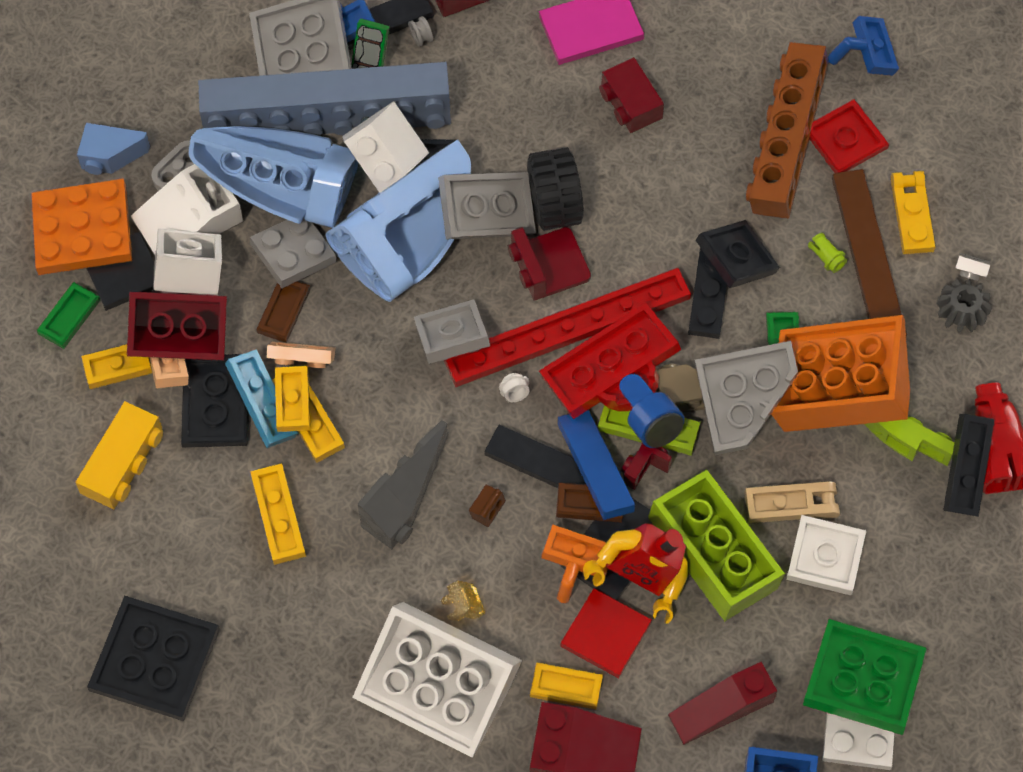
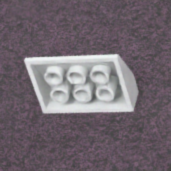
M402 602L392 606L352 698L470 757H474L512 685L522 660Z

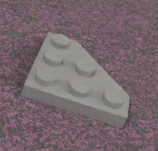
M791 341L695 360L714 454L719 455L747 449L797 377L798 369Z

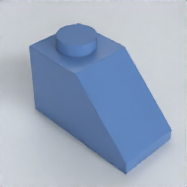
M86 123L77 157L81 169L90 174L100 175L102 172L112 174L148 153L150 144L146 132Z

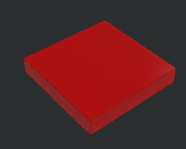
M855 99L812 123L809 140L834 173L847 172L889 147V143Z
M593 588L561 641L560 647L619 679L650 627L652 619Z

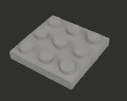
M292 0L249 13L259 76L352 69L340 0Z

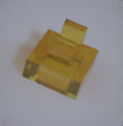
M457 580L447 586L449 594L441 599V603L443 605L454 604L455 606L454 612L447 616L448 620L459 621L464 617L476 619L486 614L474 584Z

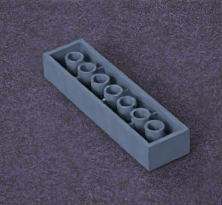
M447 62L198 80L199 111L203 128L231 126L265 127L318 136L329 133L343 136L393 101L412 128L427 126L437 129L451 124Z

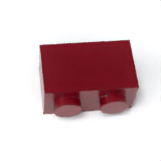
M634 57L602 72V82L599 86L600 93L605 102L610 101L612 103L618 123L621 126L626 125L630 133L663 119L664 103Z

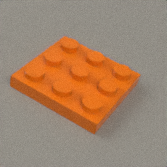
M124 178L32 193L35 266L38 275L132 261L127 190Z

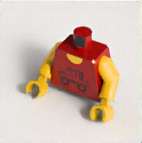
M646 523L632 530L617 531L599 551L597 561L591 560L585 563L583 567L585 580L592 573H596L593 577V584L595 587L600 586L605 581L603 568L606 566V568L657 596L664 594V598L656 600L653 604V618H656L658 611L666 610L668 612L665 617V624H667L673 618L672 602L678 599L688 577V561L684 557L686 546L683 542V537L675 529H669L667 532H664L652 524Z

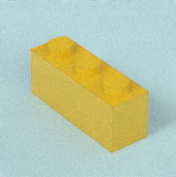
M124 401L75 482L80 494L113 510L119 501L124 502L131 490L130 482L135 474L140 475L143 472L147 463L146 456L151 447L156 448L163 437L159 417Z

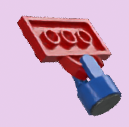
M646 302L539 370L542 379L573 419L600 402L612 410L619 412L630 411L628 416L629 426L641 442L649 448L667 445L679 435L683 428L685 419L682 412L667 394L662 392L655 393L659 384V376L655 367L679 352L681 347Z

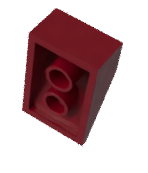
M541 702L530 772H635L642 728L576 707Z

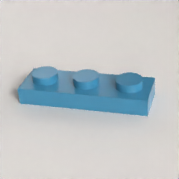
M257 349L228 359L225 365L266 448L294 439L298 434L297 431L277 432L275 385Z

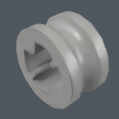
M423 16L418 18V22L413 20L408 22L410 33L418 47L423 46L424 41L429 43L433 41L430 26Z

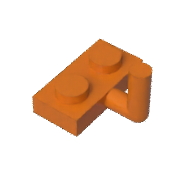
M552 525L541 558L566 566L557 599L561 603H567L570 600L578 572H583L586 562L591 560L597 561L599 558L597 554L606 542ZM606 566L603 568L605 576L608 570Z

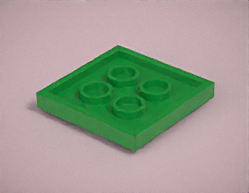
M828 619L803 706L903 735L927 648Z

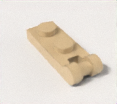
M816 482L746 488L745 499L748 523L801 519V515L822 519L837 518L840 516L839 504L835 503L834 498L837 494L836 483ZM813 496L821 497L822 504H814Z

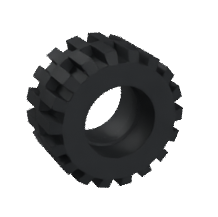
M568 147L530 153L527 161V172L532 204L541 229L546 231L581 224L584 215L583 197L578 169L572 152Z

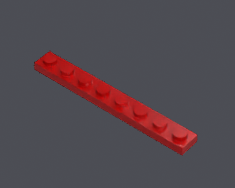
M675 268L488 338L489 347L454 356L444 360L455 387L594 336L645 302L655 313L690 300L691 293L679 268Z

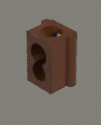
M486 484L469 509L472 519L489 527L506 502L501 490Z

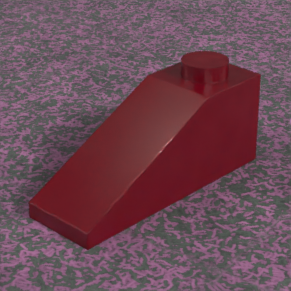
M759 662L729 676L672 711L668 716L683 745L774 703L777 689L763 663Z

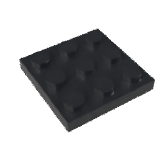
M124 595L87 688L90 692L184 721L220 630L219 625Z

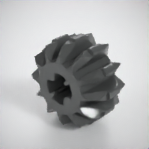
M956 278L951 286L945 285L941 291L942 295L938 297L936 303L939 307V318H947L945 322L946 328L956 324L958 333L963 330L964 326L971 333L976 329L977 325L983 326L986 323L987 315L992 310V306L989 304L990 293L982 292V283L975 287L972 286L969 278L965 281V284H962Z

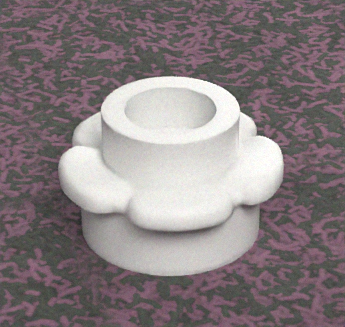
M518 373L508 374L499 385L500 394L503 397L505 396L508 402L523 400L530 392L528 387L529 379Z

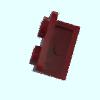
M523 227L511 231V244L507 245L512 261L518 263L521 270L519 271L522 285L525 289H529L534 301L590 281L591 273L570 228L564 227L529 240Z

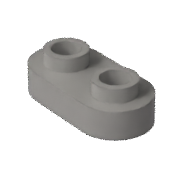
M190 140L179 143L153 168L151 174L152 181L158 191L168 183L163 181L165 178H174L182 170L194 165L193 162L185 161L189 157Z

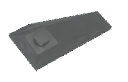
M443 420L417 443L413 452L414 455L411 458L404 455L398 461L393 475L390 476L385 473L358 503L361 527L391 550L397 543L403 544L413 531L412 525L448 436L447 423Z

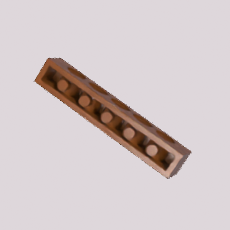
M790 42L787 54H782L780 61L781 78L775 80L773 89L774 105H769L767 110L768 128L767 131H762L760 137V149L762 151L760 157H755L753 164L754 181L748 184L746 191V201L750 202L752 213L787 219L790 217L812 123L816 115L828 67L826 46ZM772 180H778L777 182H774V183H768L769 181H772Z

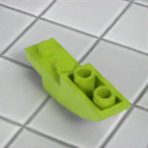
M908 417L907 420L864 424L883 443L911 461L914 460L918 451L948 466L952 459L954 448L952 439L942 432L935 433L924 427L916 418Z

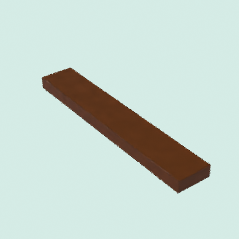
M864 170L834 173L832 175V182L868 319L902 315Z

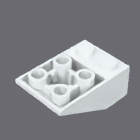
M195 164L182 170L131 215L133 222L154 255L158 228L220 234L243 222L240 204L234 194L210 178Z

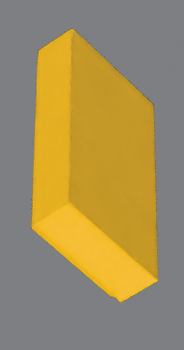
M536 662L530 697L596 710L603 675Z

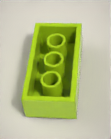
M708 470L653 501L648 518L655 527L664 532H667L669 529H675L680 532L686 546L684 557L688 561V573L724 622L779 588L785 573Z

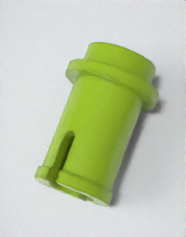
M819 233L812 238L815 244L812 241L808 243L809 249L825 264L824 268L827 271L831 270L833 273H836L847 263L844 251H838L825 237L824 233Z

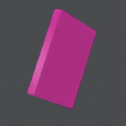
M574 0L539 11L540 21L558 65L644 40V32L630 0Z

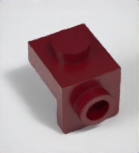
M642 443L636 455L630 454L623 464L621 471L624 473L625 485L635 490L650 464L668 473L671 468L672 457L663 447L649 448Z

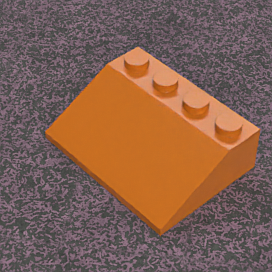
M903 315L780 330L779 343L791 341L798 369L797 377L771 413L784 432L908 419L910 381L905 318Z

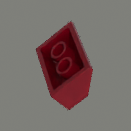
M129 292L127 357L224 361L227 296Z

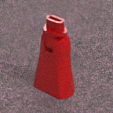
M1000 383L980 384L975 387L977 394L974 402L976 406L975 416L995 419L983 493L993 494L1023 490V428L1017 410L1008 401V395L1002 392Z

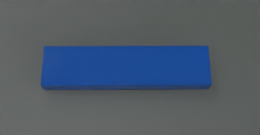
M589 410L575 419L570 414L559 416L557 422L559 429L603 520L635 512V503Z

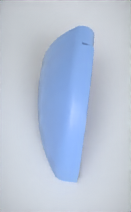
M245 126L202 128L196 130L191 136L189 145L191 161L210 178L235 195L265 211L294 223L300 224L305 219L308 222L333 228L339 219L359 164L349 148L332 144L330 138L277 128Z
M458 139L418 165L390 187L348 214L345 220L326 233L327 242L344 265L366 287L388 302H391L426 277L443 258L454 239L446 240L438 177L442 175L471 174L470 157Z

